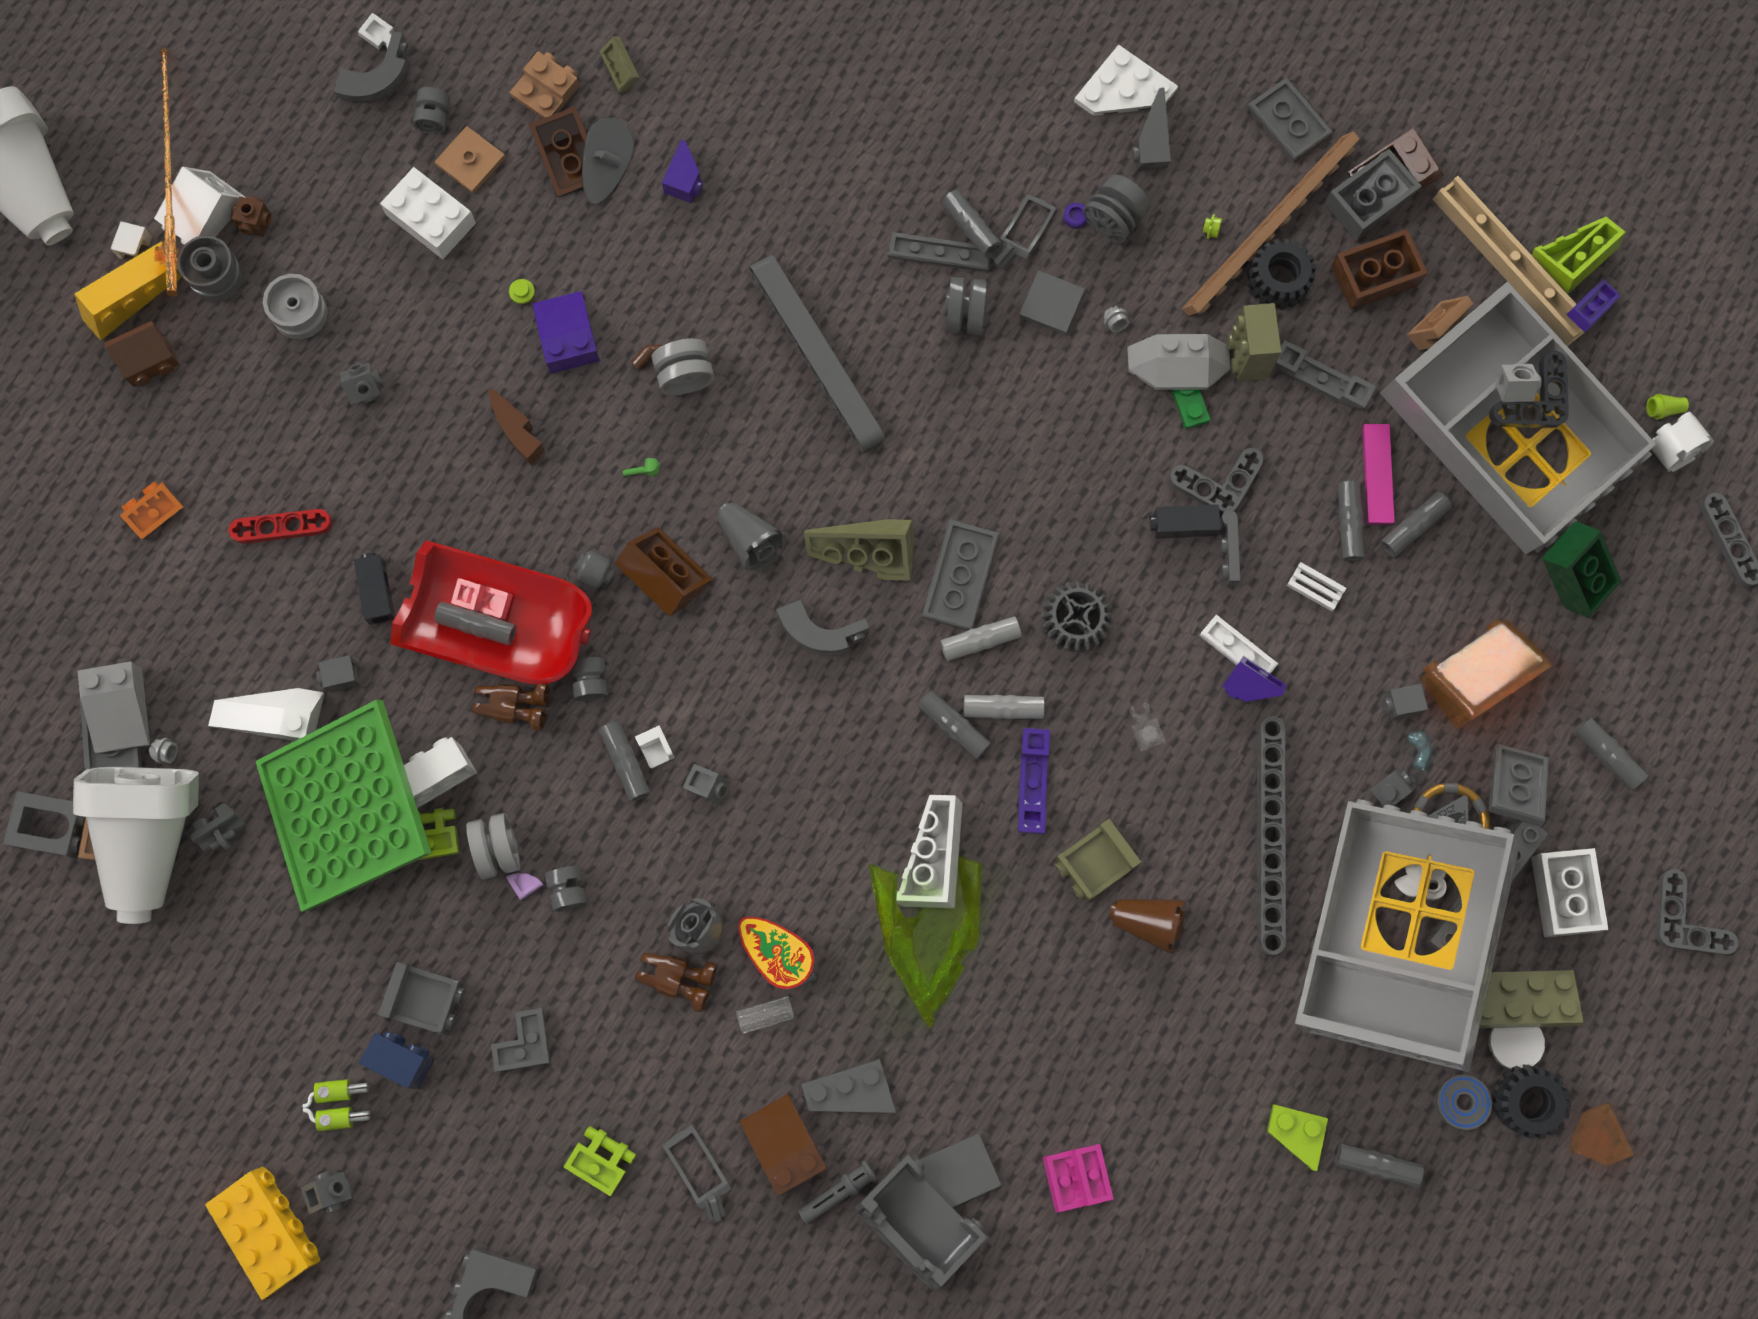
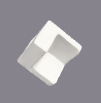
M120 222L111 250L120 259H124L125 254L137 256L141 244L149 246L152 236L145 227Z
M660 726L635 736L650 768H655L675 758Z

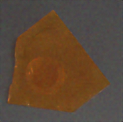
M1609 1102L1581 1113L1568 1148L1569 1150L1607 1166L1634 1155Z

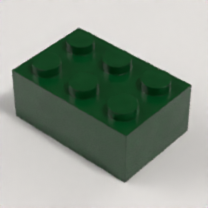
M1577 521L1563 533L1560 539L1542 557L1563 607L1586 618H1590L1622 582L1602 532Z

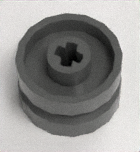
M951 277L950 292L947 293L945 316H947L946 333L959 334L962 328V319L967 318V333L969 335L981 336L987 280L973 279L970 286V294H965V279Z

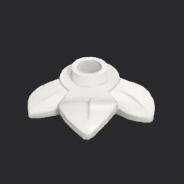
M1410 865L1405 867L1407 875L1398 878L1394 883L1405 895L1416 897L1422 867ZM1439 869L1433 871L1430 883L1437 884L1438 888L1428 890L1427 900H1439L1445 895L1447 887L1444 880L1445 871Z

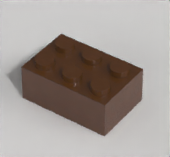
M1408 229L1338 253L1331 265L1350 310L1419 286L1428 274Z

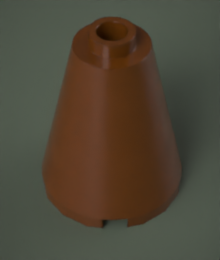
M1119 899L1117 904L1112 903L1109 919L1113 920V926L1165 952L1175 954L1177 947L1172 945H1174L1175 940H1180L1186 913L1185 910H1181V907L1186 906V901Z

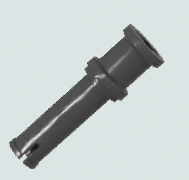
M864 1160L860 1167L850 1174H843L839 1183L801 1209L799 1208L798 1212L806 1225H808L849 1195L852 1197L854 1195L857 1196L859 1190L871 1182L876 1183L879 1180L868 1162Z

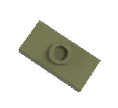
M613 36L599 52L618 91L624 93L640 77L620 37Z

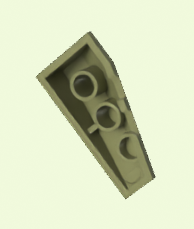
M885 519L804 531L808 556L833 564L843 561L855 565L853 570L862 572L863 568L878 572L877 578L883 580H911L914 553L912 520Z

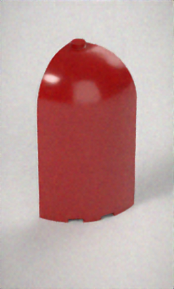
M426 540L416 552L413 574L410 584L414 585L413 593L410 599H404L398 614L392 622L390 644L519 682L547 684L557 681L568 674L574 666L583 644H588L591 636V629H588L592 605L587 595L580 588L566 580ZM458 578L513 594L506 619L489 615L516 624V635L510 646L435 623L434 616L437 606L440 602L451 604Z

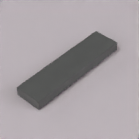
M895 232L891 234L888 258L981 272L988 271L989 258L984 257L975 244Z

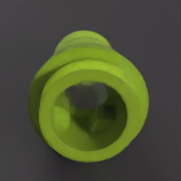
M1655 394L1653 397H1650L1646 404L1648 415L1657 420L1678 413H1685L1689 407L1688 400L1685 397L1679 398L1662 394Z

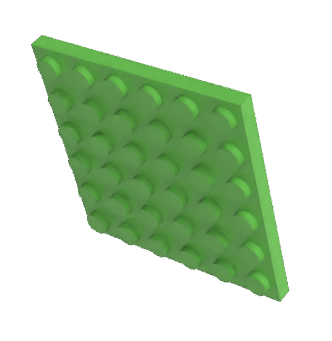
M375 700L255 761L301 912L312 910L432 854L383 700Z

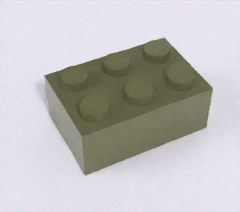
M1275 303L1243 306L1240 315L1236 317V323L1232 326V332L1228 335L1227 341L1229 350H1233L1234 358L1231 359V372L1236 374L1237 382L1268 379L1281 354Z

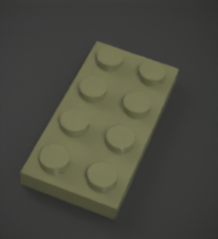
M1574 970L1491 972L1479 1029L1581 1026L1584 1023Z

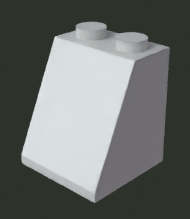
M182 167L154 219L162 224L163 230L172 235L179 236L182 239L181 243L185 245L195 237H216L232 219L231 211L233 206L237 204L239 196H245L210 171Z

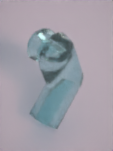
M1412 731L1408 736V741L1411 745H1415L1418 751L1413 767L1425 771L1432 754V746L1426 733L1423 731Z

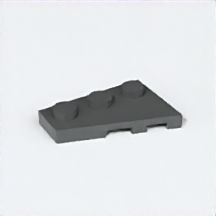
M880 1059L801 1084L809 1111L896 1113Z

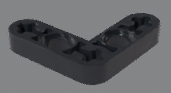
M1550 351L1541 358L1539 362V375L1541 377L1540 401H1499L1489 411L1491 422L1500 427L1557 428L1566 422L1569 415L1566 357L1559 351ZM1551 359H1553L1554 363L1558 364L1554 370L1553 366L1548 364ZM1549 383L1558 385L1560 388L1558 396H1553L1548 392ZM1503 408V412L1512 413L1515 411V415H1508L1503 419V416L1497 412ZM1524 408H1530L1534 411L1535 419L1533 421L1526 420L1523 417L1522 412ZM1553 410H1555V414L1560 415V417L1556 420L1554 416H1545L1542 418L1543 414H1549Z

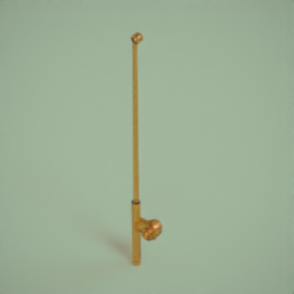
M160 48L159 57L162 58L166 216L164 217L165 239L160 247H155L154 261L159 262V265L166 266L167 295L176 296L178 294V249H176L175 217L173 216L167 80L168 49Z

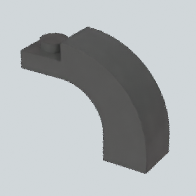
M392 31L386 56L376 69L370 72L359 73L340 68L334 90L338 98L362 103L376 101L393 93L402 84L410 68L406 60L402 59V57H406L408 52V43L403 34Z
M801 600L776 609L780 623L787 636L800 648L816 655L838 656L849 653L847 642L851 641L852 644L861 642L869 634L866 618L835 630L820 628L809 619Z

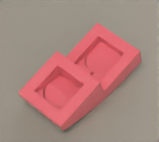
M458 578L451 604L506 619L513 594Z

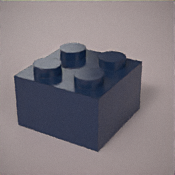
M385 1031L384 1034L374 1033L359 1064L407 1089H419L435 1059L428 1056L429 1050L417 1044L413 1045L410 1043L408 1046L404 1044L406 1041L404 1037Z

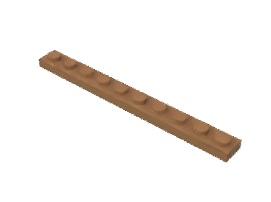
M1354 131L1342 136L1185 304L1182 310L1188 316L1196 313L1200 315L1205 312L1211 305L1209 301L1214 296H1219L1227 288L1225 285L1230 278H1236L1243 271L1241 266L1246 261L1250 262L1254 259L1258 252L1257 249L1262 244L1265 245L1275 236L1274 231L1278 226H1284L1291 219L1290 213L1294 209L1298 210L1307 202L1306 196L1322 186V179L1337 170L1339 167L1338 162L1341 158L1345 159L1355 150L1354 144L1360 138Z

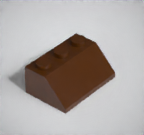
M659 527L628 542L615 562L623 573L668 616H672L684 609L713 580Z

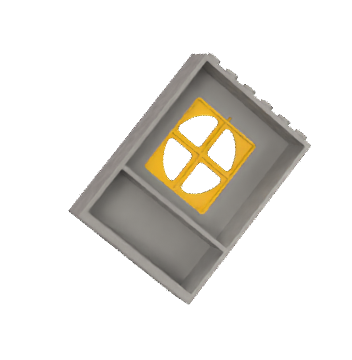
M1508 281L1380 392L1385 400L1525 554L1533 550L1539 552L1544 547H1548L1559 538L1558 534L1563 530L1566 531L1575 521H1578L1577 517L1592 509L1596 505L1595 501L1610 493L1615 488L1613 485L1619 480H1624L1633 472L1632 468L1647 460L1652 455L1649 451L1656 445L1650 436ZM1550 351L1561 352L1567 360L1568 419L1557 428H1541L1530 439L1525 438L1516 427H1502L1518 445V449L1499 466L1494 465L1487 451L1486 433L1491 423L1489 411L1496 403L1502 401L1496 388L1501 365L1533 364L1537 375H1539V362L1541 358ZM1553 359L1548 362V364L1553 366V370L1558 366V364L1553 362ZM1555 383L1548 384V392L1553 396H1558L1560 394L1558 385ZM1540 390L1536 392L1534 401H1540ZM1503 408L1497 412L1503 416V419L1506 417ZM1555 410L1549 414H1544L1546 416H1554L1555 420L1560 417L1559 414H1555ZM1554 429H1558L1562 433L1567 446V465L1561 474L1557 473L1536 450V445ZM1527 456L1549 479V485L1540 489L1521 487L1509 481L1505 477V473L1522 457Z
M1358 799L1356 803L1348 801L1295 1024L1303 1031L1470 1072L1519 850L1515 835L1511 834L1509 829L1494 827V830L1482 828L1483 825L1476 822L1466 821V824L1455 823V819L1447 816H1438V819L1427 817V814L1421 811L1411 810L1410 813L1400 812V808L1391 805H1384L1383 808L1373 806V803L1366 800ZM1410 865L1422 867L1421 879L1414 902L1409 903L1381 896V889L1384 884L1397 871ZM1434 870L1445 871L1456 883L1462 900L1460 912L1445 911L1426 905ZM1384 907L1411 914V922L1403 950L1393 949L1383 939L1376 920L1378 908ZM1423 918H1435L1453 922L1457 925L1456 933L1443 948L1426 956H1420L1415 953Z

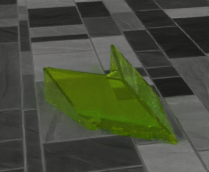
M960 855L958 856L955 909L922 907L918 916L907 918L904 917L896 903L898 874L874 864L868 865L886 955L929 1028H931L935 1020L932 1017L933 1011L938 1008L939 1003H945L965 967L960 962L968 949L974 951L978 944L982 863Z

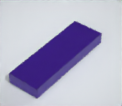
M1602 279L1566 315L1580 329L1586 332L1621 296L1607 281Z

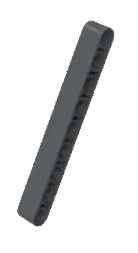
M769 255L749 266L753 278L758 279L757 284L766 299L769 298L771 300L769 303L779 319L782 318L784 321L782 324L792 340L795 339L796 343L794 344L804 360H808L809 363L807 365L817 381H821V388L830 402H834V409L843 423H847L846 428L855 443L860 444V451L865 452L883 442L885 436L774 256Z
M1274 716L1266 718L1257 728V948L1261 954L1268 957L1281 953L1286 945L1285 725L1281 719ZM1265 725L1275 727L1276 736H1269L1265 732ZM1265 751L1275 753L1276 762H1269L1265 758ZM1266 777L1275 779L1276 789H1270L1266 786ZM1266 803H1271L1276 807V815H1269L1265 811ZM1270 829L1276 833V842H1270L1266 839V830ZM1266 856L1275 858L1277 862L1275 869H1270L1266 866ZM1266 883H1272L1276 886L1277 893L1275 896H1270L1266 893ZM1270 909L1276 913L1277 921L1275 923H1270L1266 920V910ZM1268 936L1273 937L1277 942L1275 951L1269 950L1265 945V939Z

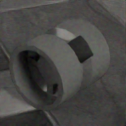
M433 87L418 89L415 104L417 108L414 111L413 118L414 128L424 133L441 134L445 132L447 120L445 113L448 111L450 99L445 91Z
M599 657L577 659L571 669L572 676L577 680L573 683L574 700L592 701L608 697L607 681L602 679L606 675L605 659Z
M579 866L563 867L545 873L547 887L553 891L550 895L552 911H564L587 904L585 890L579 886L582 882Z

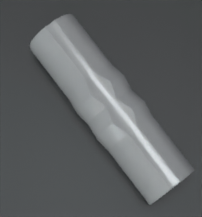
M1013 616L940 640V644L946 661H950L1021 638L1022 635L1018 621Z
M964 695L963 714L964 717L1043 719L1044 697Z

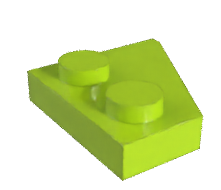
M1272 1105L1267 1132L1305 1163L1308 1168L1313 1171L1318 1170L1328 1118Z

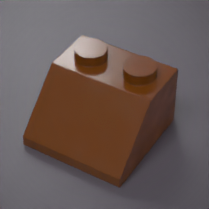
M152 321L104 343L122 375L133 387L145 385L150 382L151 378L159 374H168L174 370V367L180 365L169 340Z

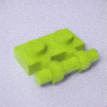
M437 808L434 809V812L423 814L419 812L422 824L435 822L436 829L425 830L432 854L419 860L460 854L457 827L445 826L446 820L456 819L455 810Z
M589 1126L584 1136L592 1140L589 1147L578 1143L564 1168L607 1195L612 1196L626 1173L625 1170L617 1166L618 1163L623 1159L631 1164L636 1154L628 1149L629 1146L623 1142L619 1144L607 1137L605 1131L601 1129L598 1131ZM600 1146L613 1153L610 1160L596 1153Z

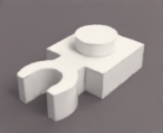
M372 13L359 29L358 35L378 50L382 45H385L388 49L393 27Z

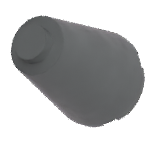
M735 502L726 503L720 507L717 521L745 570L749 572V569H752L754 572H758L771 564L777 558L774 553L778 548L783 550L785 547V534Z

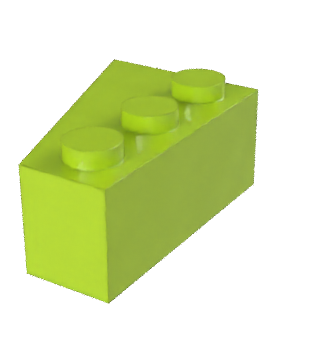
M1604 217L1577 229L1573 234L1556 238L1555 242L1542 247L1541 245L1534 248L1532 256L1556 283L1569 294L1619 248L1626 232L1609 218Z

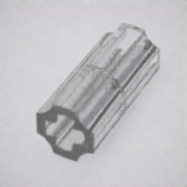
M789 996L736 1011L742 1035L795 1019Z

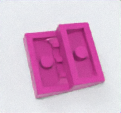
M1100 1144L1042 1157L1055 1213L1113 1200Z

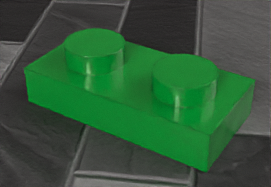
M1171 390L1185 430L1210 422L1200 390Z

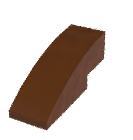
M491 388L488 391L491 406L502 430L516 451L532 465L545 450L542 444L529 433L533 428L530 420Z

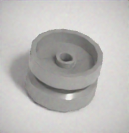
M300 274L279 276L269 284L264 292L263 306L265 313L280 333L291 339L302 340L312 337L323 328L327 321L328 308L325 299L313 282Z
M691 338L673 341L659 347L651 355L655 371L659 373L657 379L660 391L665 395L675 396L698 391L710 385L715 379L711 363L707 361L709 355L706 343L701 339Z
M505 813L491 816L489 828L481 819L467 823V837L477 873L482 880L496 877L498 864L506 874L520 870L517 841Z

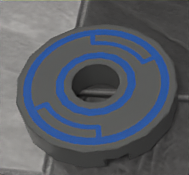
M1460 1074L1449 1077L1441 1083L1435 1100L1437 1112L1442 1120L1456 1129H1476L1484 1124L1491 1114L1492 1099L1490 1091L1482 1081L1474 1076ZM1461 1094H1465L1470 1098L1471 1105L1467 1110H1462L1457 1105V1099Z

